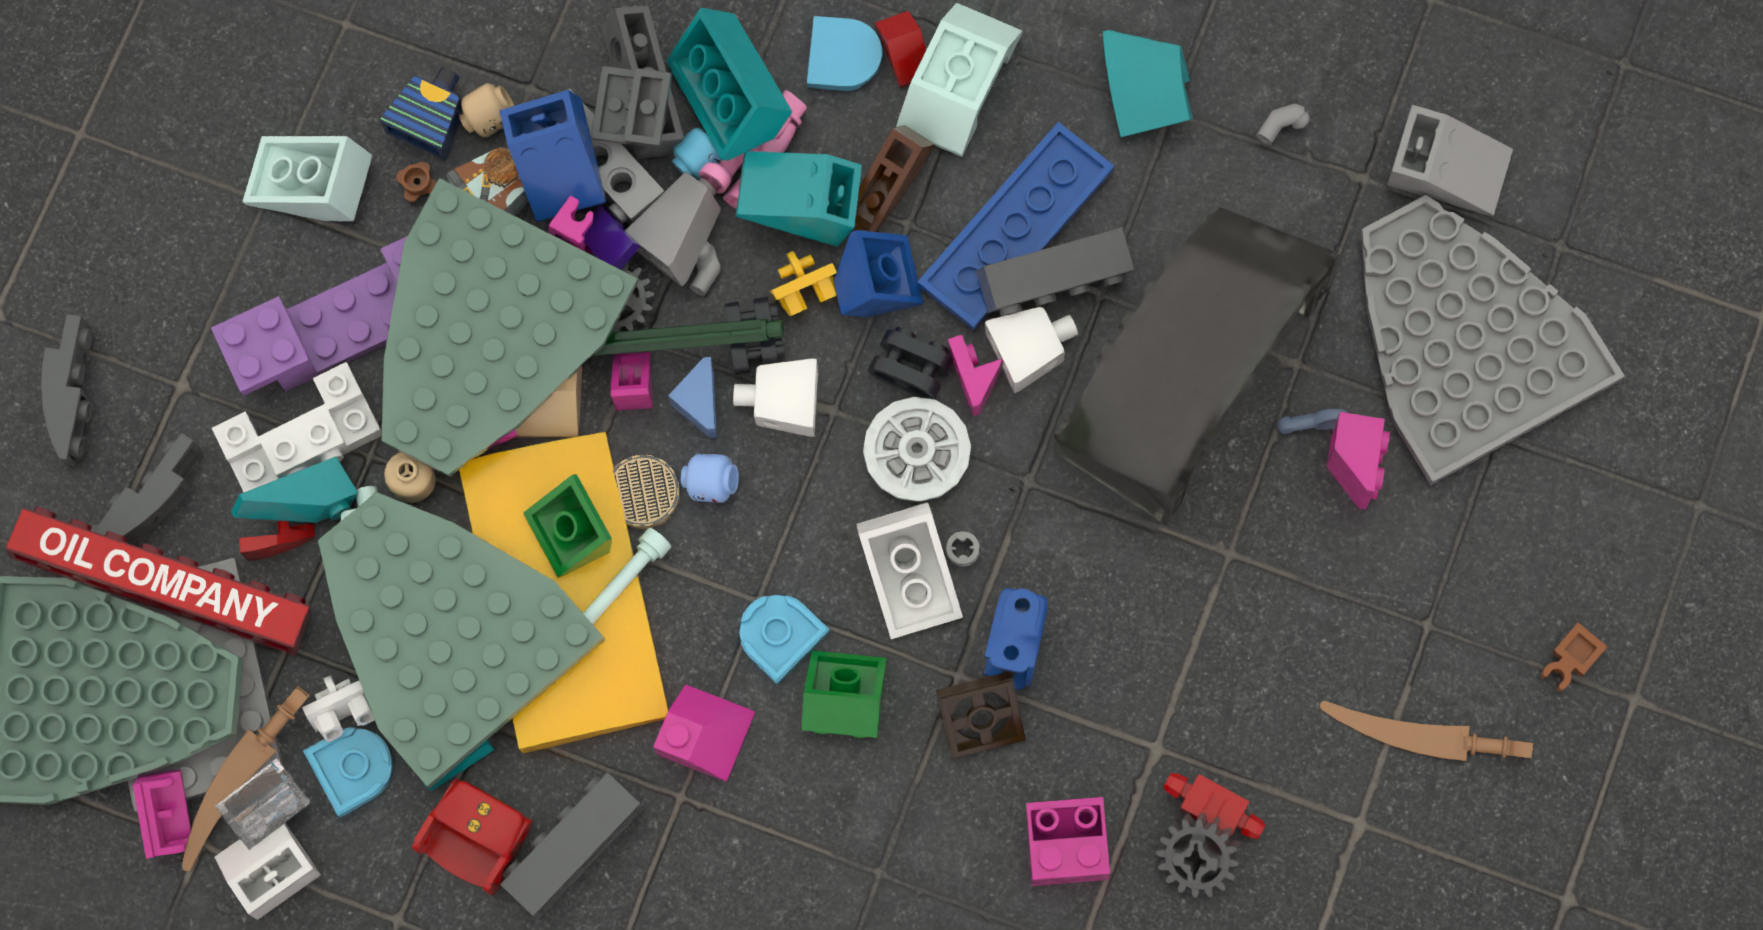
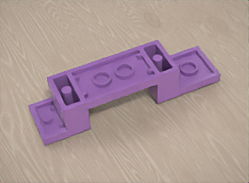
M407 236L381 248L387 263L287 309L278 296L211 327L241 394L244 396L276 380L287 392L345 362L349 363L385 346L403 246Z

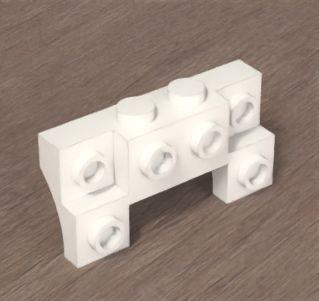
M347 362L313 378L325 404L261 436H258L246 412L212 428L243 492L335 456L340 462L344 458V454L382 436V430Z

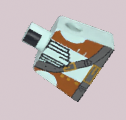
M500 148L494 149L447 173V177L452 185L514 216L529 202L514 161L510 162Z

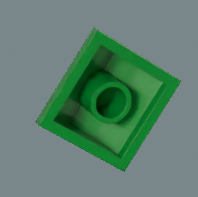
M577 474L571 475L523 512L557 577H562L610 553L612 538Z

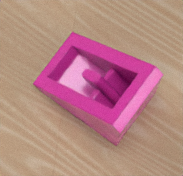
M650 352L613 354L611 397L616 411L653 408Z

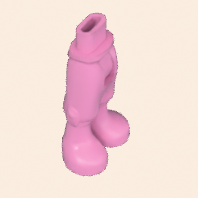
M785 90L782 95L793 111L774 139L749 151L784 153L795 134L796 128L802 124L800 117L807 110V106L791 92ZM744 153L729 161L721 160L718 164L706 163L698 173L700 178L702 177L707 180L716 190L717 194L724 193L729 187L734 174L743 164ZM741 177L723 196V200L735 209L737 208Z

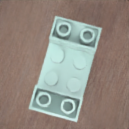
M956 3L941 20L910 83L896 127L905 125L934 143L935 146L963 157L977 128V116L1003 62L1008 64L1022 35V30Z

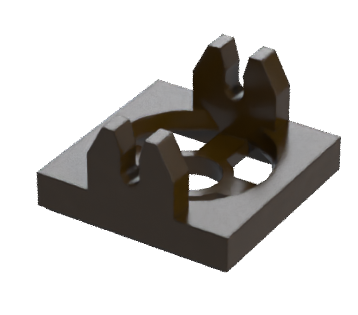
M1010 671L936 690L940 716L952 759L1026 740ZM983 693H996L1005 699L1006 704L993 707L984 702ZM971 697L973 706L968 710L967 715L953 718V713L958 703L964 698ZM986 710L992 713V718L987 724L976 725L972 722L973 715L978 711ZM1007 718L1003 726L996 732L991 733V729L996 725L997 720ZM970 727L973 731L979 732L980 737L963 735L958 730Z

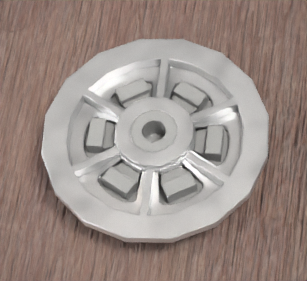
M911 397L891 403L875 416L866 431L863 454L868 473L880 489L900 500L923 502L939 498L958 485L968 468L971 444L965 424L953 409L935 399Z

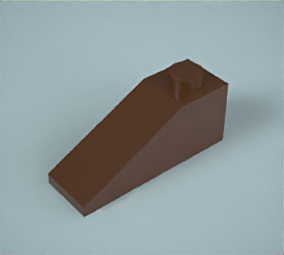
M905 125L892 128L859 186L853 231H879L918 175L934 147V143Z

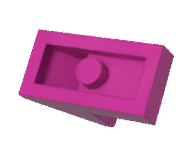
M959 335L948 339L949 354L953 358V365L972 416H976L981 413L1002 371L1003 360L999 359L974 368V366L979 365L975 349L972 344L966 345L963 336Z

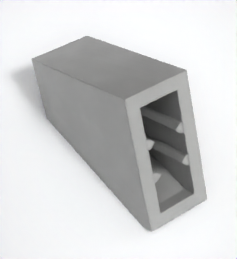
M687 172L678 178L625 230L641 246L637 253L680 286H683L688 281L721 211L719 204L713 197L716 194L713 186L701 177L699 180H696Z

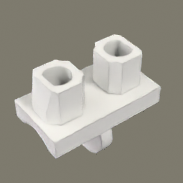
M331 675L325 677L324 681L327 689L315 694L317 701L302 707L315 732L319 731L326 742H331L342 736L344 730L340 721L353 715L358 726H364L375 720L360 681L351 683L349 678L336 684Z

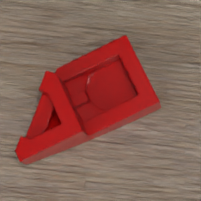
M278 521V535L239 538L240 553L247 561L285 553L314 538L315 525L289 526V521Z

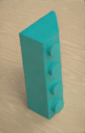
M700 8L666 62L720 158L729 161L774 139L793 111L736 15L729 12Z

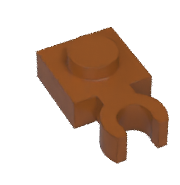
M1577 623L1552 652L1560 661L1548 664L1541 672L1540 678L1544 680L1551 672L1559 673L1562 677V682L1558 685L1556 691L1560 693L1570 684L1572 679L1571 672L1574 671L1578 676L1582 677L1605 651L1607 646L1580 623Z

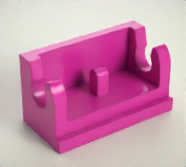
M570 195L549 224L548 233L592 255L589 247L585 246V233L593 223V212H588L583 221H575L579 200Z
M181 769L138 776L133 784L146 859L185 851L192 828Z

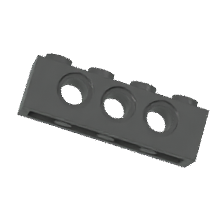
M649 6L615 8L601 26L611 67L630 70L639 68L666 72ZM671 88L661 147L633 145L636 159L670 156L673 152V147L684 140Z

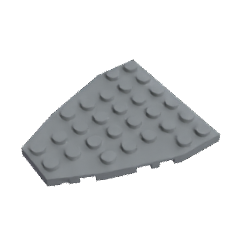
M1424 195L1363 228L1361 231L1367 315L1391 420L1429 484L1432 485L1624 379L1625 375L1582 310L1577 306L1573 308L1557 295L1558 290L1551 284L1547 286L1530 272L1531 268L1497 239L1486 232L1481 234L1464 223V218L1454 212L1444 210L1440 203Z

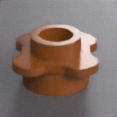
M418 162L417 164L407 166L397 173L396 180L399 184H402L405 190L404 198L406 201L416 202L420 196L431 194L437 182L432 180L430 176L431 168L428 163ZM416 179H419L420 184L415 185L414 181Z

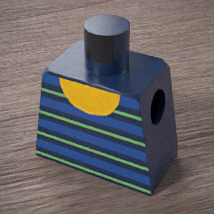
M444 67L440 68L433 82L419 76L413 77L382 115L380 122L385 133L446 161L460 124L459 114L463 112L461 97L453 92L460 77L455 72Z

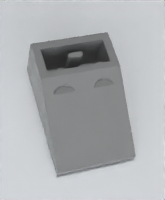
M1412 105L1387 186L1420 196L1427 195L1434 200L1493 217L1513 149L1449 115Z

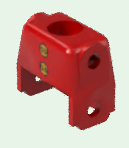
M456 778L450 784L438 805L428 815L414 839L412 849L420 855L426 852L430 858L448 872L473 885L482 887L487 894L493 896L505 879L502 876L503 873L515 861L518 851L532 828L533 820L474 785Z

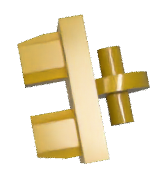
M794 251L786 253L789 264L777 270L781 279L793 274L796 279L769 291L773 300H779L786 314L792 316L807 309L799 291L800 289L812 284L819 302L836 296L833 275L837 272L833 263L805 275L803 270L815 265L811 254L798 260Z

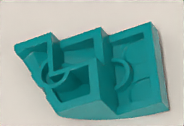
M1114 30L1103 31L1108 80L1121 137L1193 119L1184 83L1190 81L1181 45L1159 42L1150 38L1115 32Z

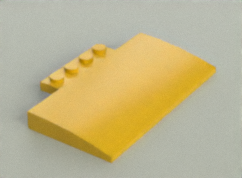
M606 432L546 442L472 458L459 470L472 534L554 580L582 613L585 612L634 556L613 472L614 465ZM577 474L608 530L612 543L610 553L562 577H557L523 512L571 475ZM638 574L593 624L602 634L605 641L512 718L518 747L523 754L665 720L669 709Z

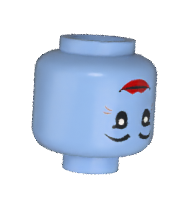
M696 454L690 459L688 466H684L681 471V485L683 488H687L688 495L694 501L723 503L738 488V468L725 455Z

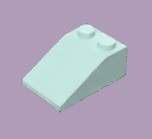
M262 136L243 203L248 206L322 221H354L372 154L348 136Z

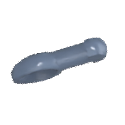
M1329 408L1312 414L1293 417L1286 416L1279 419L1277 427L1282 434H1290L1294 431L1312 428L1329 430L1333 429L1339 412H1349L1343 409Z

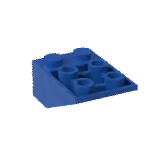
M565 90L499 110L507 145L536 222L554 218L570 195L579 200L577 211L606 203L581 97L569 90Z

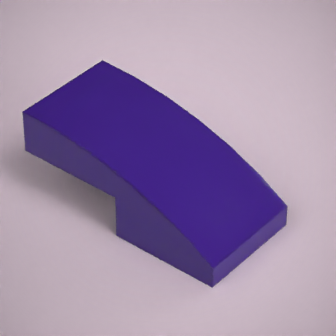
M600 204L593 212V223L585 233V244L598 259L621 270L641 246L625 231V227L605 206Z

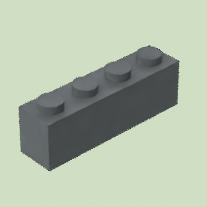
M1121 227L983 266L976 270V274L988 313L999 310L1002 317L1022 311V303L1034 300L1037 307L1057 301L1055 295L1057 293L1068 291L1070 297L1091 291L1090 284L1103 281L1104 287L1124 282V274L1135 269L1123 228Z
M608 772L602 779L599 776L593 778L584 788L583 793L585 796L576 806L571 803L565 807L556 818L557 826L549 834L545 831L542 832L531 843L529 848L532 852L522 862L519 859L514 861L502 875L505 880L500 885L537 921L644 810L641 803Z

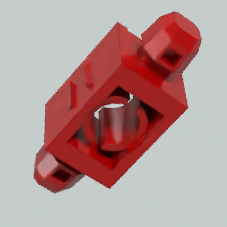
M1170 773L1163 788L1175 799L1179 797L1185 799L1180 807V812L1190 814L1195 820L1198 819L1201 813H1205L1207 822L1211 824L1218 817L1220 819L1218 828L1222 831L1229 827L1232 828L1233 831L1228 837L1229 839L1235 828L1240 829V834L1245 837L1259 839L1266 825L1262 819L1253 813L1250 816L1244 813L1250 801L1198 774L1192 785L1187 782L1189 778L1177 773Z

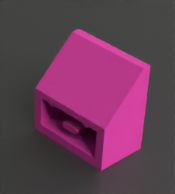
M1339 412L1331 433L1327 468L1359 509L1366 510L1370 500L1377 499L1378 491L1382 488L1384 468L1378 467V464H1382L1383 456L1387 453L1390 432L1383 431L1385 419Z
M1103 797L1026 803L1032 886L1109 879L1110 866Z

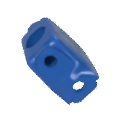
M1005 588L1001 591L985 653L987 661L983 675L993 676L1003 673L1002 670L1016 673L1012 677L1015 690H1022L1025 686L1031 687L1048 610V600L1046 597L1034 594L1028 589L1016 590Z

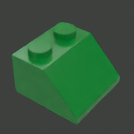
M812 650L803 693L801 730L813 731L817 734L833 733L851 735L856 738H877L887 658Z

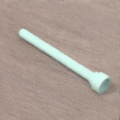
M648 528L639 538L638 552L585 610L583 614L592 624L599 619L649 561L654 562L657 558L662 559L670 550V543L656 530Z

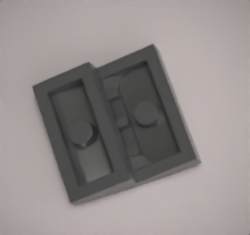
M602 66L591 138L604 142L661 147L672 73L639 68L630 70Z

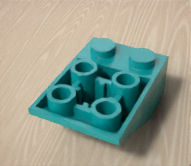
M747 151L744 153L735 217L838 247L855 227L862 165L828 154Z

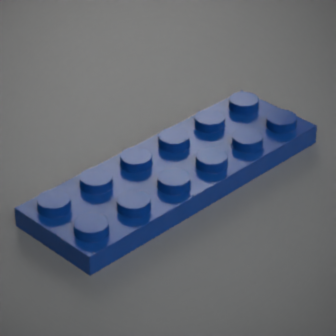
M1057 122L917 281V286L974 331L989 314L976 270L983 266L1046 249L1112 174L1115 166L1060 122Z

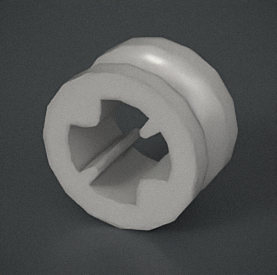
M960 531L954 533L948 539L946 544L947 557L956 566H970L979 556V542L973 534ZM957 541L961 544H964L966 541L971 542L973 546H970L969 550L973 551V553L969 557L964 554L959 558L953 554V552H956V547H953L954 543Z

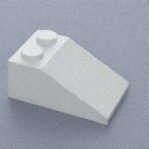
M928 502L856 524L891 639L963 618Z

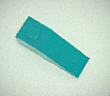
M335 456L239 494L231 513L234 518L313 523L327 518L337 520L341 518L342 512L351 510L350 506L358 492Z

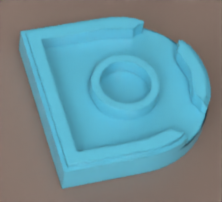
M814 16L807 88L851 91L859 89L862 85L869 82L878 74L883 58L882 45L876 32L867 24L855 19Z
M787 595L763 596L755 600L743 613L739 628L740 642L744 652L777 685L830 633V629L796 598Z
M354 727L345 728L341 737L331 742H326L323 739L303 750L339 818L378 797L386 789L392 778L394 761L391 750L378 734L370 730Z

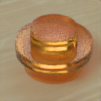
M508 148L494 149L486 156L484 171L492 182L507 184L519 175Z

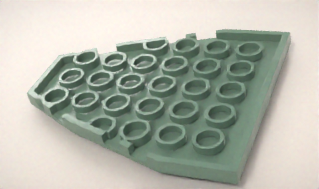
M439 178L403 246L384 354L381 441L449 477L463 468L465 463L472 458H477L487 451L488 447L519 428L552 396V393L568 378L570 379L583 363L604 347L638 283V278Z
M374 493L318 540L336 622L377 727L429 789L605 641L602 634L554 580L457 524L381 493Z
M0 576V803L51 805L138 778V776L161 771L236 736L244 659L172 618L71 579L60 577Z

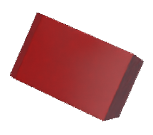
M906 11L875 22V27L899 88L910 85L926 52L921 29L910 12Z

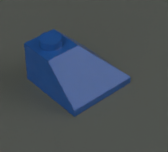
M854 230L850 233L834 278L841 315L871 317L923 304L921 291L917 286L918 278L907 235Z

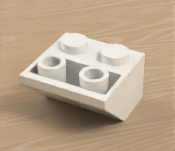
M279 813L273 815L215 856L228 885L247 913L257 920L321 875L286 822L253 846Z

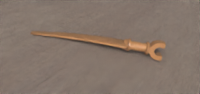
M299 685L282 705H277V712L263 729H257L258 735L250 729L245 733L220 767L206 791L195 817L182 863L184 871L191 870L202 846L230 802L255 772L277 751L270 743L276 742L275 737L290 719H295L294 714L310 696Z
M1328 701L1320 703L1321 710L1362 734L1391 746L1419 754L1462 761L1467 760V751H1471V755H1475V752L1499 754L1502 755V758H1506V755L1532 758L1533 743L1508 740L1506 736L1503 739L1477 737L1476 733H1473V736H1469L1470 726H1443L1396 721L1354 711Z

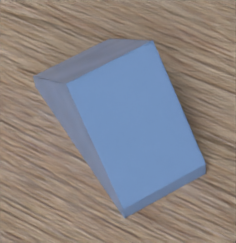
M704 357L668 396L672 407L708 438L713 439L717 438L714 367L711 357Z

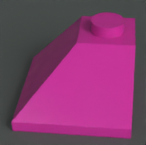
M685 684L669 709L653 748L658 756L727 782L756 712Z

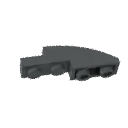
M67 314L60 348L45 347L41 394L45 423L53 447L59 459L68 468L76 469L77 459L82 458L85 451V437L82 436L84 425L89 423L93 410L92 401H90L89 396L81 388H78V385L81 386L84 382L85 365L82 363L85 350L88 351L91 347L93 333L82 316Z
M183 433L176 440H171L164 448L162 453L163 459L155 471L150 470L140 484V492L137 494L130 488L125 487L121 493L115 494L107 505V514L100 524L96 523L92 526L91 531L105 535L107 531L114 532L127 538L128 544H133L160 524L180 504L192 488L182 476L201 451L194 440Z

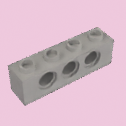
M583 103L591 136L594 114ZM591 138L595 157L604 156L608 158L606 164L598 167L605 199L611 204L608 210L621 224L627 222L631 225L664 193V190L621 143L597 141ZM620 182L632 184L631 188L626 192L619 193L614 191V187Z

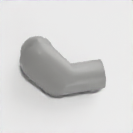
M1295 103L1275 109L1269 114L1256 136L1261 142L1272 145L1283 127L1292 124L1295 129H1302L1308 124L1310 116L1304 111L1303 106Z
M708 241L705 242L696 262L698 273L689 286L699 296L706 295L721 271L717 252Z

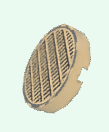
M635 455L621 461L613 469L627 526L635 529L653 528L663 524L671 517L670 515L677 508L680 501V485L674 470L664 460L651 455Z

